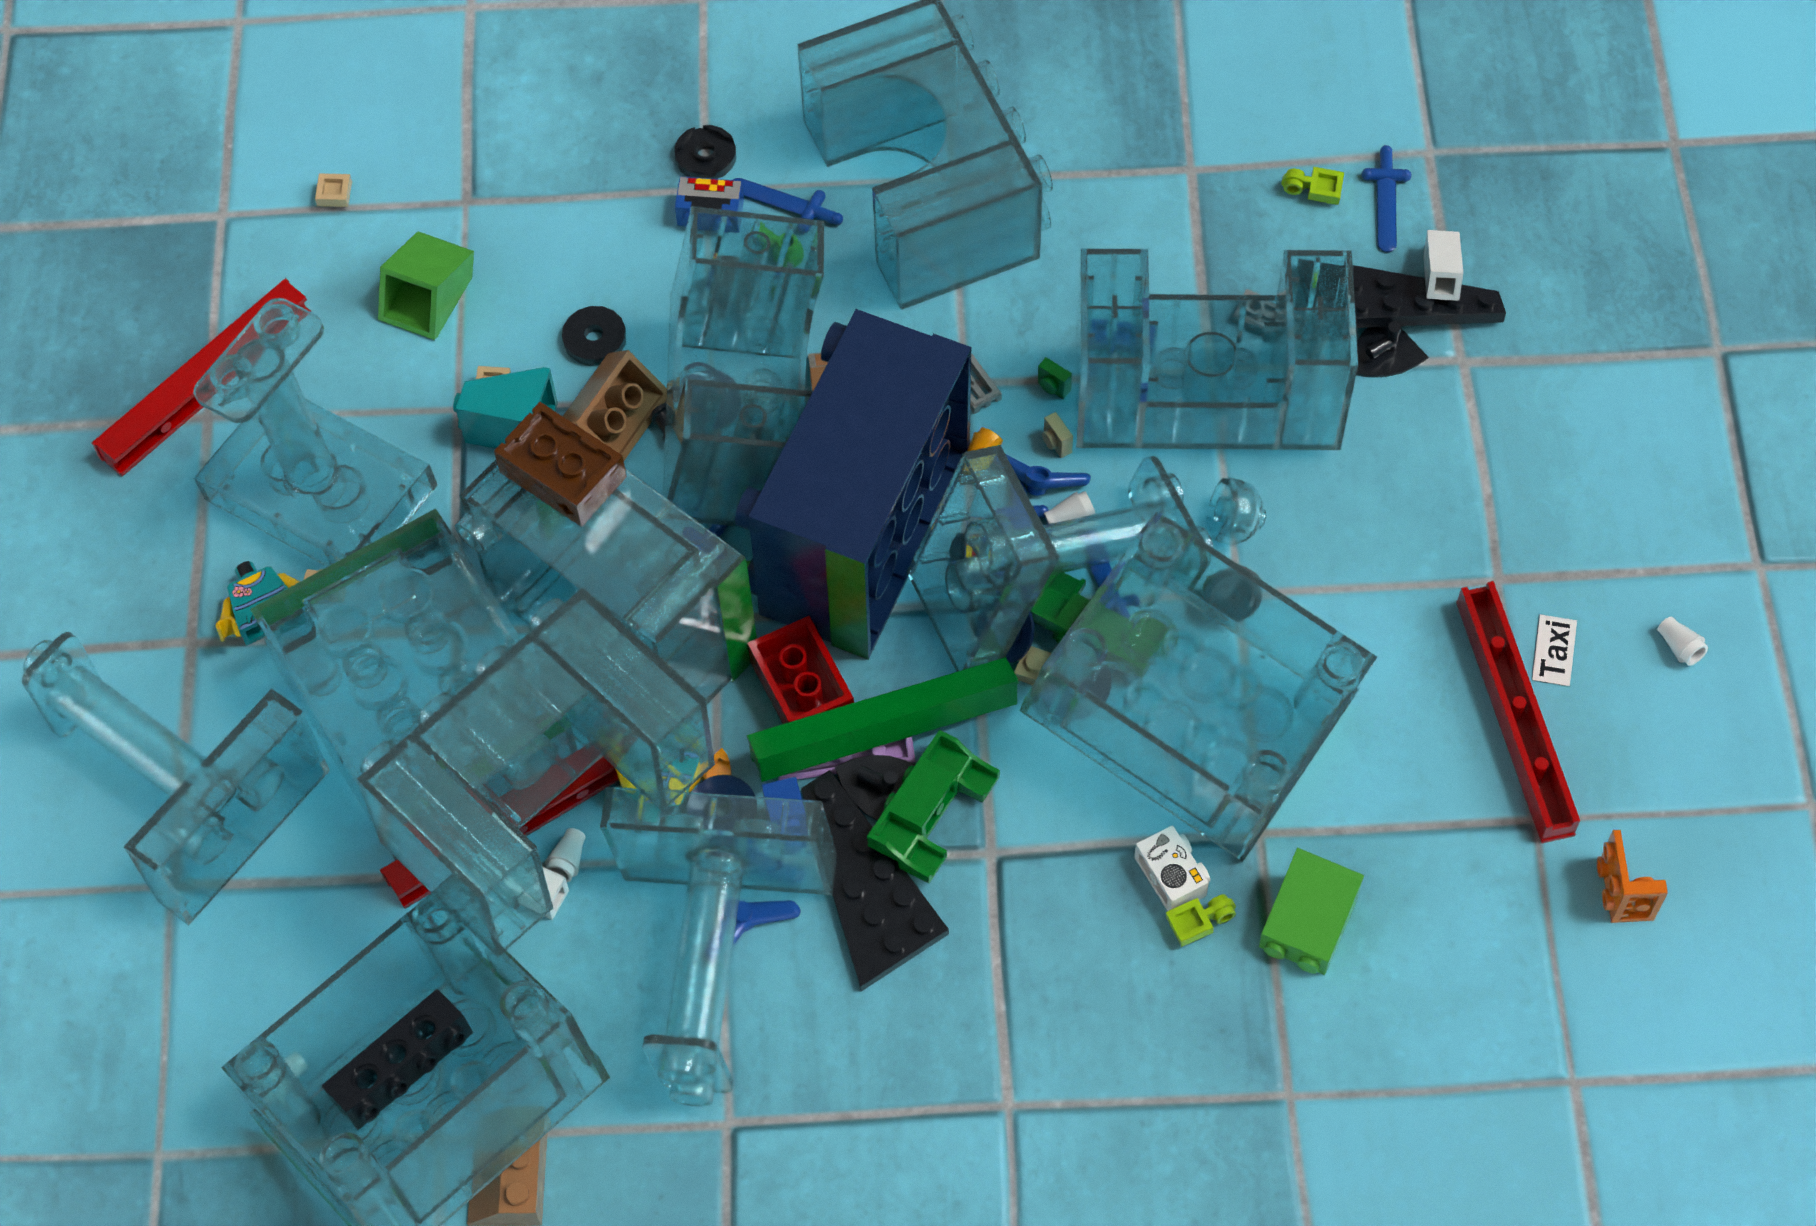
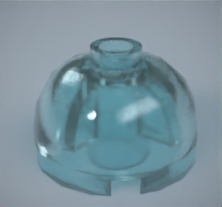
M1223 477L1215 487L1209 502V506L1215 508L1213 519L1209 516L1206 517V534L1209 540L1223 544L1236 545L1250 539L1257 529L1263 527L1266 520V510L1263 509V501L1258 490L1252 484L1243 480Z

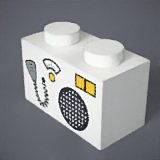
M1173 825L1136 843L1134 857L1167 911L1195 898L1200 900L1206 897L1210 876L1205 866L1201 862L1197 864L1191 855L1192 847L1184 834L1179 835Z

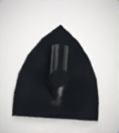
M1393 321L1389 323L1388 327H1367L1362 332L1354 345L1350 357V374L1363 377H1389L1402 374L1423 363L1429 357L1401 328V324Z
M869 755L846 761L835 766V770L841 786L863 813L878 821L884 812L887 798L892 792L897 793L902 785V779L909 766H915L916 764L892 756Z

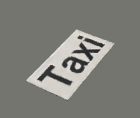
M1540 614L1532 680L1570 686L1577 620Z

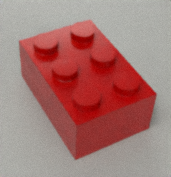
M810 616L747 643L750 663L782 724L854 703V697Z

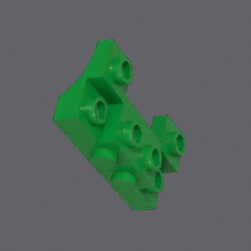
M1057 565L1044 584L1034 591L1026 605L1032 614L1034 623L1052 631V638L1062 646L1091 607L1093 601L1080 595L1086 586V580L1081 578L1079 581L1062 572L1061 567ZM1096 604L1065 649L1088 651V654L1102 660L1108 668L1112 669L1116 665L1143 679L1155 658H1159L1174 634L1175 626L1170 625L1167 627L1150 618V613L1145 611L1133 629V622Z
M939 730L916 765L908 767L897 793L892 792L887 798L884 812L867 835L868 846L898 861L899 869L930 883L947 858V850L928 840V836L958 791L983 803L1000 778V770L974 755L957 738Z

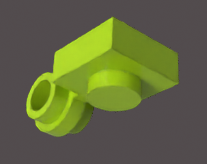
M1313 166L1310 177L1305 176L1302 170L1293 168L1287 170L1283 175L1281 184L1284 187V191L1288 194L1298 195L1307 188L1309 189L1308 200L1338 205L1341 198L1344 172Z
M1222 894L1211 899L1207 904L1208 908L1203 909L1199 899L1195 898L1167 911L1166 919L1181 947L1214 933V927L1210 919L1216 920L1217 924H1223L1233 919L1236 915V905L1233 899Z

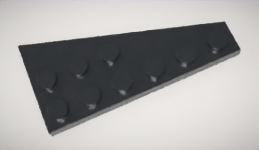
M1298 255L1297 268L1314 329L1388 327L1389 323L1393 321L1399 322L1401 326L1497 323L1504 322L1506 311L1500 293L1496 290L1461 285L1459 301L1427 299L1425 278Z
M829 770L803 786L801 793L862 992L949 935V929L907 872L899 869L898 861L868 846L867 835L873 827Z

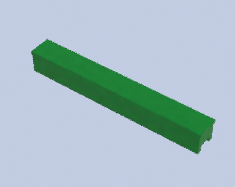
M1004 657L746 735L749 742L750 758L756 764L761 782L1016 705L1017 684H1019V680L1007 658Z

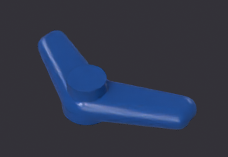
M998 453L994 458L995 463L999 467L1025 483L1027 491L1032 495H1043L1046 493V489L1086 486L1091 480V476L1087 473L1051 472L1042 466L1030 467L1005 453Z
M792 900L738 901L734 903L705 951L706 959L712 965L719 964L744 932L752 929L754 925L797 918L801 913L800 907Z

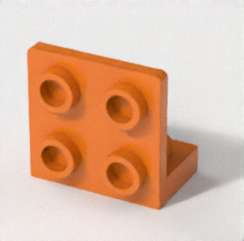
M1613 830L1608 842H1604L1602 855L1597 857V873L1599 878H1604L1606 888L1602 892L1603 908L1605 911L1609 910L1611 923L1654 921L1668 894L1666 880L1640 877L1629 881L1621 830Z

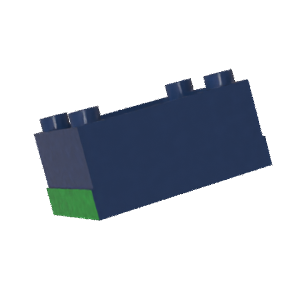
M855 309L847 326L838 322H834L831 325L821 350V360L828 363L763 489L760 490L749 486L743 493L735 514V525L750 531L753 558L747 569L751 594L757 596L759 615L785 625L810 616L821 638L831 642V646L869 660L961 471L960 466L970 444L972 347L934 333L930 336Z

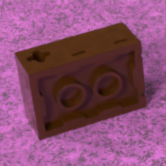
M539 402L532 409L533 414L529 413L505 438V444L501 443L494 450L499 472L583 527L627 478L623 455L542 402Z

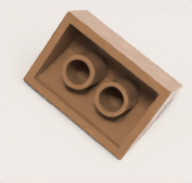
M629 350L608 353L563 417L623 455V460H625L652 422L649 418L652 410L665 403L672 393Z
M505 1105L475 1117L468 1226H542L548 1117L543 1105Z

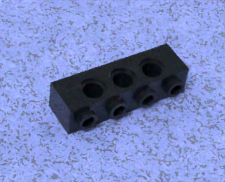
M436 989L322 1084L321 1087L332 1103L359 1130L366 1123L373 1121L392 1101L404 1095L409 1087L425 1073L431 1072L438 1062L451 1051L463 1045L466 1039L474 1032L464 1015Z

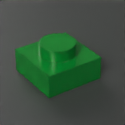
M1045 357L1038 365V384L1047 393L1056 394L1060 398L1065 399L1071 392L1072 373Z

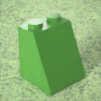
M417 231L380 266L378 320L435 340L473 277L474 251Z
M1297 847L1262 931L1259 947L1264 949L1265 953L1273 958H1286L1297 963L1306 972L1313 974L1319 972L1325 975L1357 903L1364 875Z

